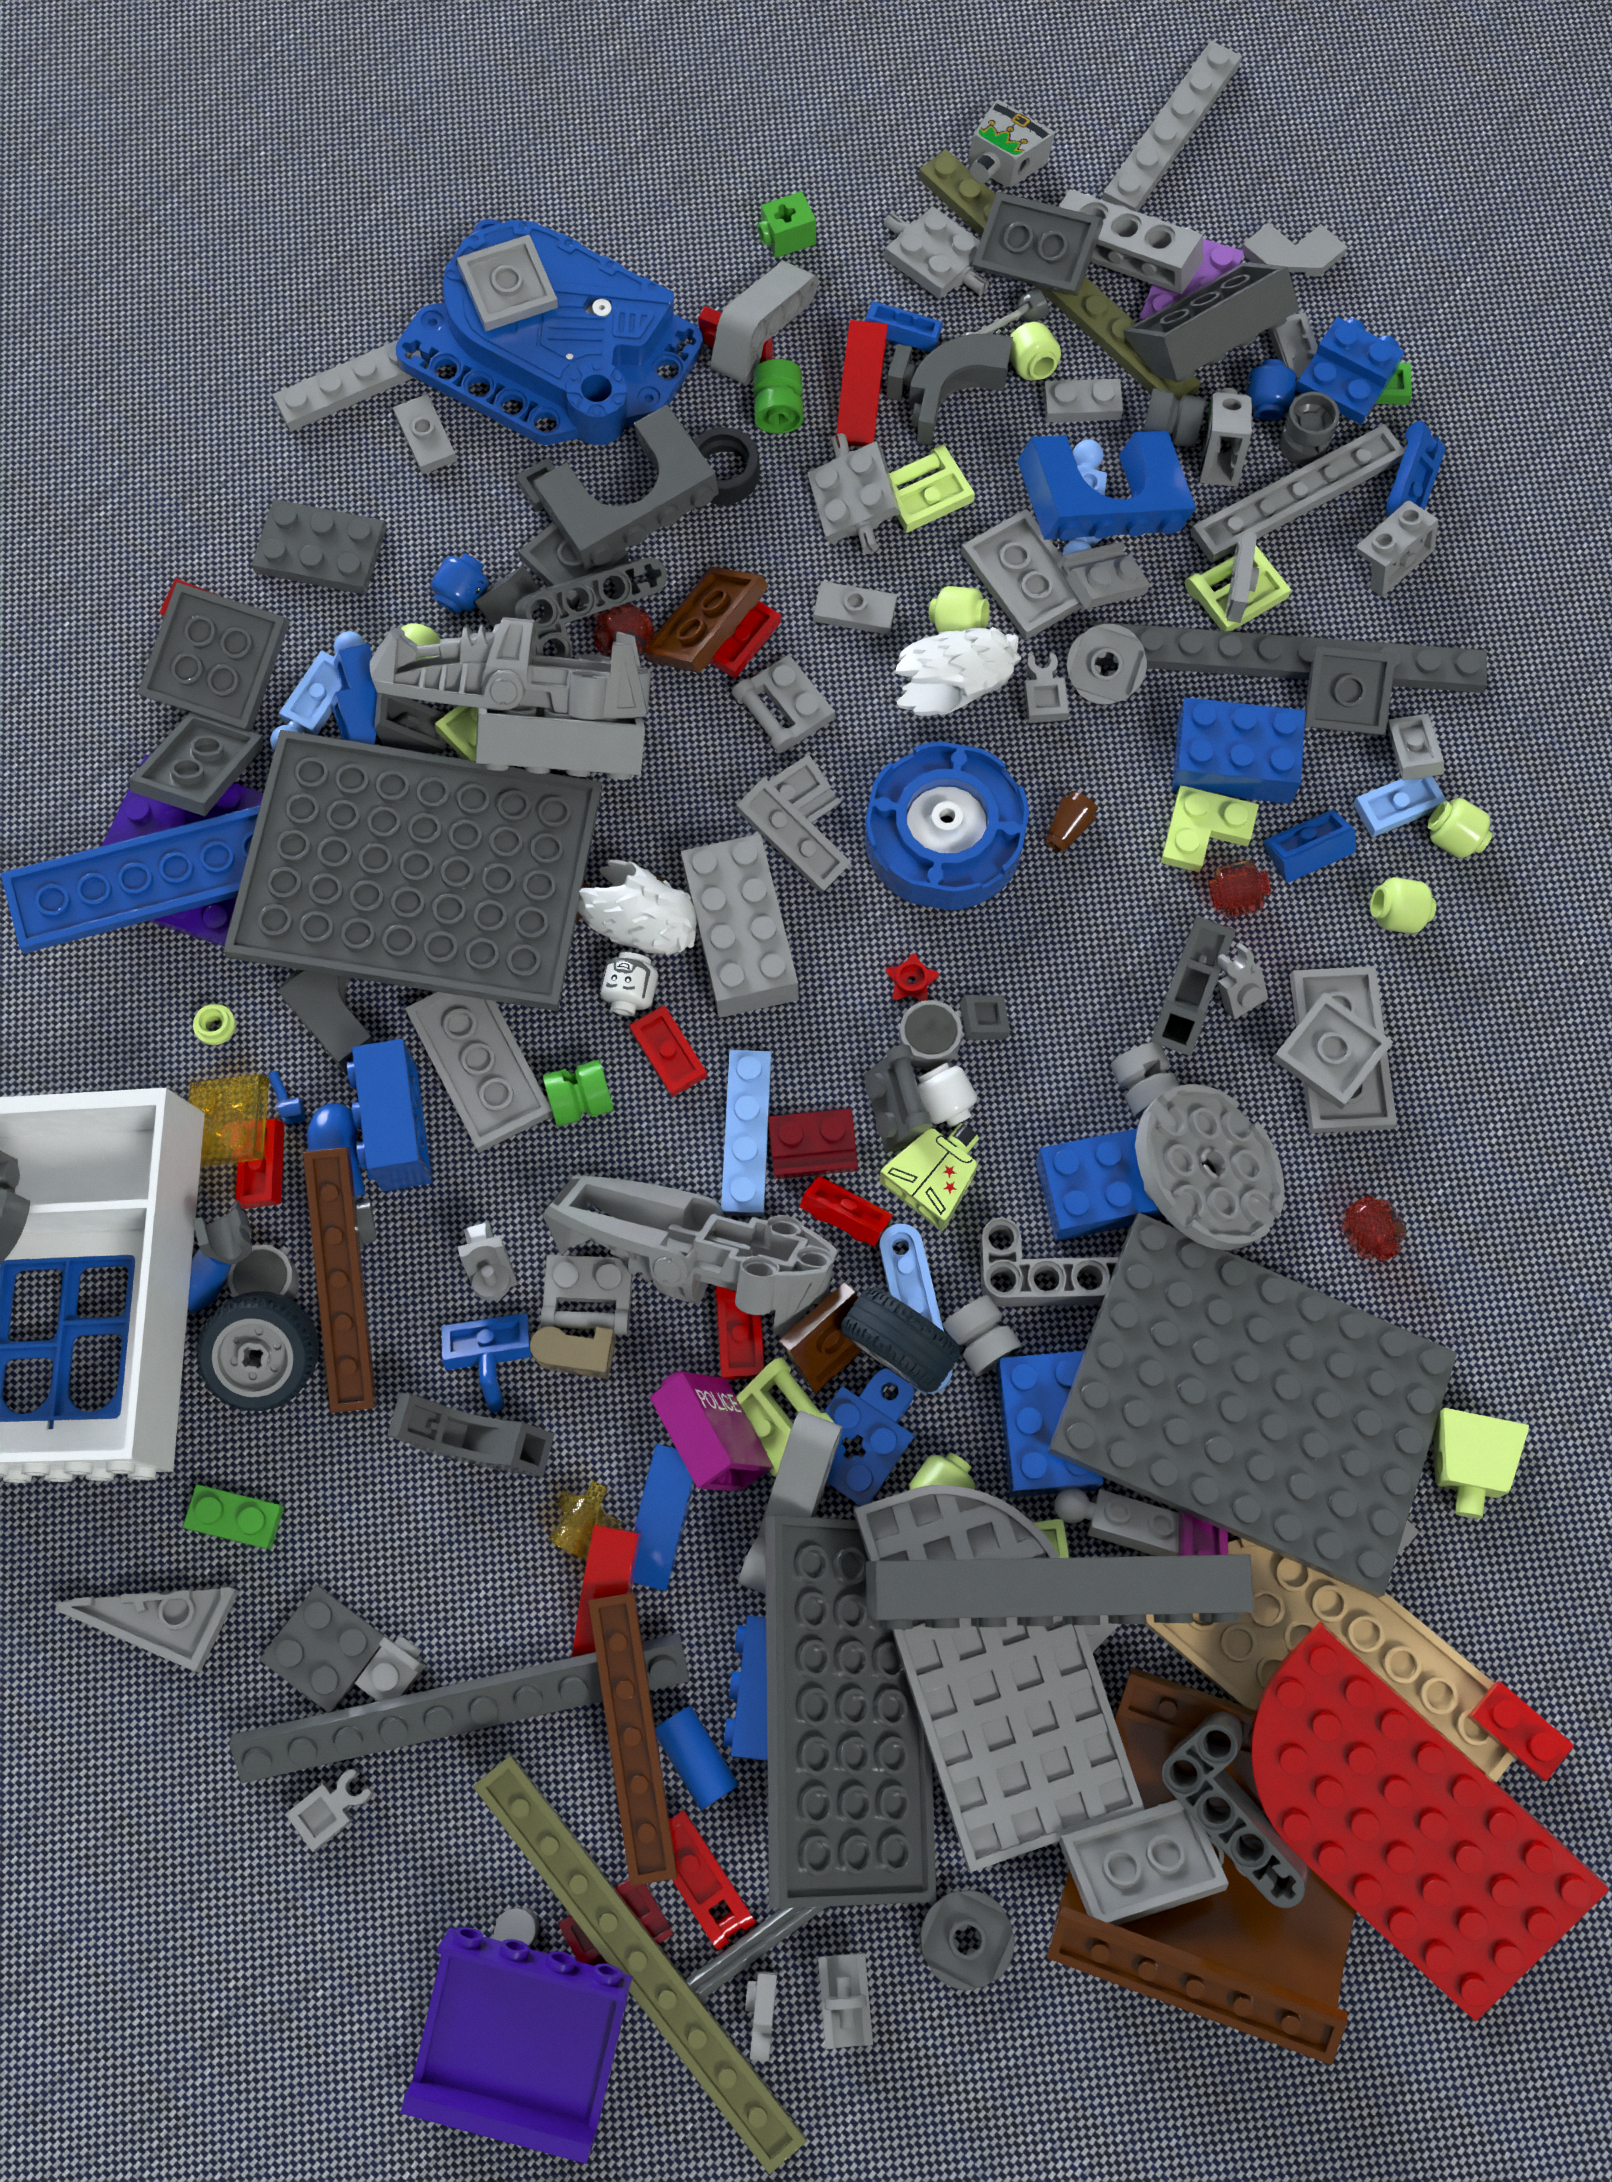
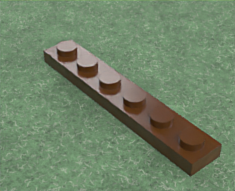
M350 1147L303 1152L330 1413L373 1409L377 1407Z
M634 1592L588 1600L630 1887L675 1879L678 1877L636 1595Z

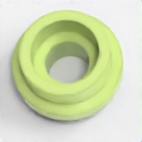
M219 1004L202 1007L197 1012L193 1021V1029L196 1036L208 1045H219L231 1038L236 1028V1020L232 1012L227 1007ZM222 1021V1026L218 1030L209 1031L212 1022Z

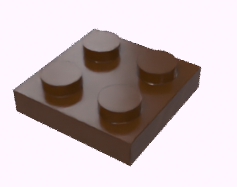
M845 1282L834 1292L827 1294L813 1311L803 1320L792 1325L787 1334L779 1340L805 1384L815 1393L862 1352L861 1349L842 1334V1321L847 1317L848 1312L858 1299L856 1292Z

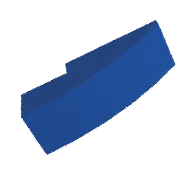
M370 643L338 650L333 663L342 690L335 692L330 704L342 740L375 745L377 733L375 729L377 691L370 673V659L373 656Z
M660 1444L655 1446L634 1532L642 1533L633 1577L635 1584L667 1592L695 1483L678 1450Z

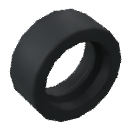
M717 427L704 431L694 439V444L705 459L715 453L732 452L741 456L746 462L745 471L738 477L726 481L716 480L719 494L710 503L730 505L741 502L753 493L759 483L760 460L755 442L746 433L735 428Z

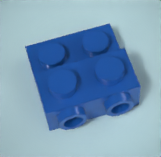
M1337 317L1321 340L1315 356L1299 378L1295 391L1301 394L1311 391L1320 392L1331 397L1337 404L1341 415L1362 425L1398 370L1405 351L1399 348L1398 342L1393 337L1383 335L1378 338L1365 331V326L1361 321L1355 318H1348L1345 321Z

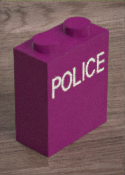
M678 1371L666 1377L661 1383L662 1388L650 1396L657 1413L698 1489L742 1492L774 1468L726 1378Z

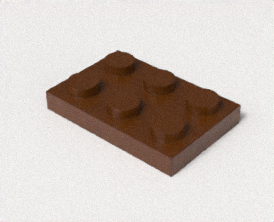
M710 567L648 643L646 648H644L643 654L651 663L700 673L703 668L711 663L714 654L722 644L734 634L736 627L747 613L758 604L759 598L769 587L762 575Z

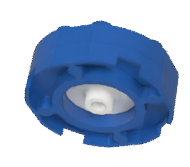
M940 741L914 747L913 753L901 758L894 764L890 762L884 767L875 779L865 820V847L873 870L886 887L909 903L945 910H959L978 905L992 898L1009 883L1019 866L1029 816V806L1022 785L1018 787L1014 779L1005 770L1006 764L981 748Z

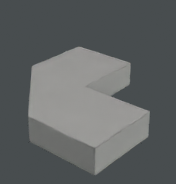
M1267 223L1243 243L1241 250L1244 251L1243 255L1253 263L1288 266L1289 272H1304V276H1321L1345 256L1347 246L1321 224L1294 245L1270 223Z

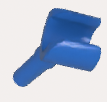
M277 1071L270 1072L268 1077L277 1095V1110L282 1116L284 1123L292 1124L305 1121L306 1114L301 1097L289 1099Z

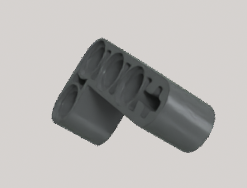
M655 558L635 559L523 596L516 603L515 617L533 620L530 609L532 604L538 601L544 608V616L540 622L537 623L535 621L536 655L544 656L543 646L550 639L556 646L557 652L555 657L571 658L572 644L565 623L659 592L666 584L667 570L664 564ZM645 571H648L649 578H646L644 582L631 583L629 577L642 575ZM606 578H610L615 584V593L612 598H608L603 592V583ZM572 589L580 597V603L576 610H572L567 604V595Z
M1224 1711L1215 1712L1208 1716L1173 1748L1163 1765V1782L1268 1901L1281 1908H1291L1299 1904L1304 1897L1310 1877V1869L1302 1858L1279 1836L1269 1818L1224 1770L1236 1757L1245 1734L1243 1725L1233 1714ZM1213 1730L1224 1732L1231 1740V1746H1217L1210 1739L1209 1732ZM1186 1760L1191 1762L1195 1766L1198 1775L1186 1776L1182 1774L1177 1768L1176 1761ZM1208 1798H1223L1229 1804L1231 1811L1225 1813L1216 1811L1210 1805ZM1242 1835H1256L1261 1839L1264 1847L1261 1849L1249 1848L1243 1842ZM1271 1855L1276 1857L1275 1861L1272 1858L1270 1859ZM1278 1875L1282 1878L1290 1875L1294 1878V1882L1290 1879L1282 1882L1278 1879Z

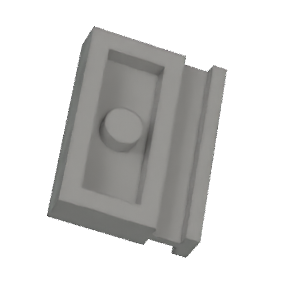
M1123 542L1065 554L1057 564L1059 569H1065L1067 572L1066 580L1085 609L1144 595L1151 586L1131 555L1126 556L1123 548L1125 545Z
M809 754L769 780L811 823L841 803V800L830 789V784Z

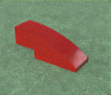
M850 320L836 438L838 439L837 434H845L848 445L864 447L873 443L875 439L887 344L888 324L856 320Z
M602 1525L593 1526L578 1609L572 1657L596 1652L588 1600L632 1593L633 1575L642 1533Z

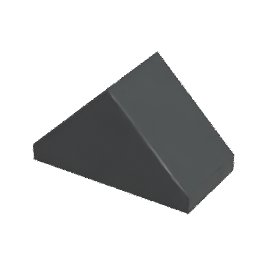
M377 692L375 729L382 746L421 753H442L446 750V741L435 729V723L446 715L445 713L405 697Z

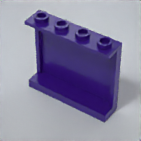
M449 1928L437 1949V1953L441 1954L413 2080L404 2095L400 2113L587 2164L596 2139L633 1976L623 1974L619 1968L613 1965L597 1964L593 1966L578 1962L572 1955L564 1952L555 1951L548 1954L529 1949L526 1943L519 1940L507 1939L499 1941L483 1937V1934L474 1928Z

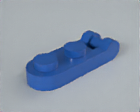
M1423 421L1414 422L1405 433L1408 444L1386 504L1388 517L1406 501H1411L1424 510L1426 508L1446 447L1438 437L1431 436V429Z

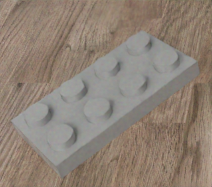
M1375 966L1292 971L1290 982L1296 1027L1325 992L1385 1035ZM1387 1051L1342 1110L1303 1082L1309 1133L1394 1129L1397 1125Z
M436 992L405 1008L478 1153L554 1116L544 1093L495 1001Z

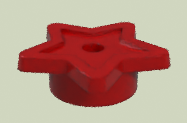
M914 953L900 966L886 968V974L895 983L892 995L894 1001L907 997H912L919 1002L928 1001L927 986L939 976L937 971L927 969ZM914 977L916 981L909 983L908 978Z

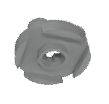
M1102 624L1089 628L1076 638L1068 653L1067 671L1071 683L1083 698L1093 703L1106 705L1126 700L1139 689L1146 675L1147 657L1144 645L1132 631L1120 625ZM1107 652L1114 654L1113 661L1118 663L1119 666L1117 671L1111 670L1108 676H1103L1100 674L1101 667L1096 665V660L1098 657L1105 658Z

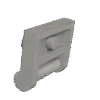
M789 654L753 678L740 681L731 692L739 704H745L771 737L770 743L777 753L785 752L835 719V711ZM765 691L792 727L783 728L758 697V694Z
M547 1255L541 1328L553 1326L570 1329H596V1327L613 1329L616 1335H628L633 1277L628 1272V1261L615 1257ZM558 1301L616 1303L615 1313L558 1311Z

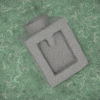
M399 1635L397 1640L393 1641L384 1636L378 1643L381 1648L354 1683L377 1701L404 1696L427 1666L417 1659L421 1650L407 1639Z

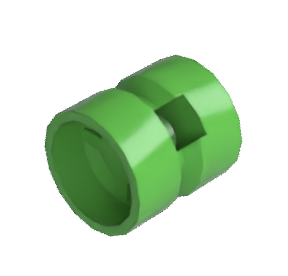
M771 359L757 365L753 371L755 424L761 430L773 434H783L799 428L804 418L803 398L800 397L802 395V370L794 362L785 359Z
M600 1059L577 1065L574 1073L562 1069L543 1075L557 1127L580 1121L583 1113H588L591 1117L614 1111Z

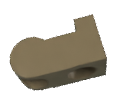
M548 1326L537 1330L532 1336L530 1350L536 1362L542 1368L563 1373L609 1379L616 1335L613 1329L596 1327L594 1339L565 1335L559 1328Z

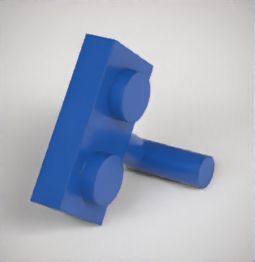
M523 1313L441 1326L442 1361L445 1370L479 1365V1382L487 1409L493 1413L501 1411L504 1408V1401L497 1380L496 1363L532 1357L528 1314Z

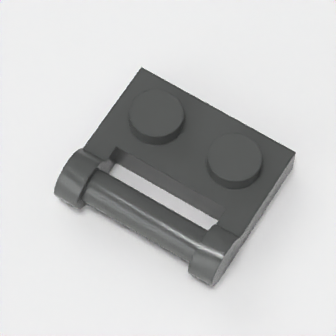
M899 1045L887 1050V1056L864 1074L866 1093L871 1099L876 1117V1129L882 1139L885 1152L901 1150L933 1126L929 1112H924L910 1063L914 1059L910 1045Z

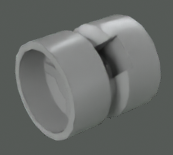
M1153 1042L1140 1045L1123 1053L1110 1065L1119 1086L1129 1090L1125 1099L1136 1119H1141L1146 1108L1155 1099L1167 1091L1180 1086L1176 1075L1166 1071L1170 1063L1162 1046Z
M985 1295L972 1301L943 1323L947 1334L959 1346H966L963 1356L975 1377L994 1369L999 1358L1012 1357L1023 1347L1012 1329L999 1325L1002 1313L990 1295Z

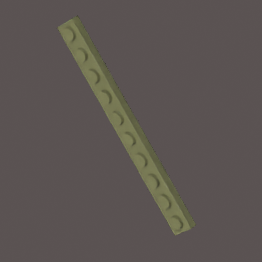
M945 149L919 169V180L982 237L996 194L984 183L975 181L970 170ZM1087 277L1084 278L1078 296L1034 285L1151 394L1153 388L1174 392L1176 399L1180 400L1185 394L1193 396L1199 391L1201 382L1195 376L1182 382H1174L1172 379L1156 377L1125 338L1124 330L1133 326L1136 322Z
M512 1754L509 1755L479 1780L473 1788L606 1962L619 1968L623 1974L633 1976L629 1992L770 2175L807 2142L806 2136Z

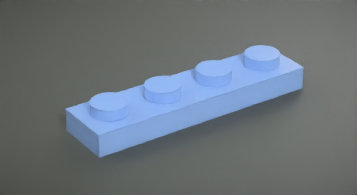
M729 1051L721 1208L724 1211V1215L764 1217L771 1051Z

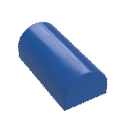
M692 1706L686 1707L656 1727L659 1743L700 1811L740 1786Z

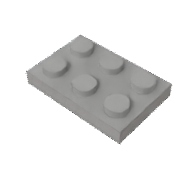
M1027 509L962 544L961 554L1025 640L1084 607L1066 580L1067 572L1065 569H1059L1057 566L1062 555L1050 540H1044L1038 523Z
M1179 1800L1075 1831L1060 1838V1847L1087 1915L1115 1926L1225 1891L1229 1884L1205 1829Z

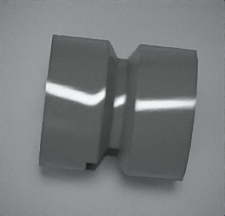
M1153 388L1143 432L1168 431L1173 444L1195 448L1206 398L1185 394L1178 400L1174 392Z
M1311 391L1299 395L1292 402L1279 441L1281 452L1289 461L1298 465H1308L1327 453L1340 414L1337 404L1331 397L1320 392Z

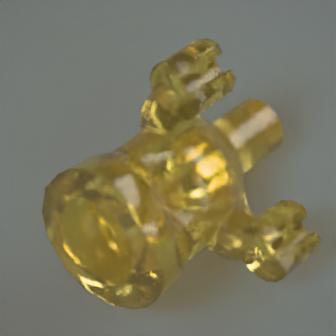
M593 1480L585 1495L574 1496L563 1490L555 1505L561 1508L564 1515L559 1525L551 1532L548 1540L586 1560L593 1526L602 1525L619 1529L622 1521L606 1514L600 1504L608 1488Z

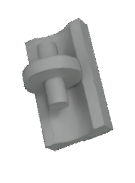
M482 1223L464 1229L467 1244L458 1246V1251L476 1297L478 1296L487 1301L502 1298L509 1291L510 1287L516 1286L518 1283L501 1236H493L490 1223Z
M865 1953L818 1957L825 2049L873 2045Z

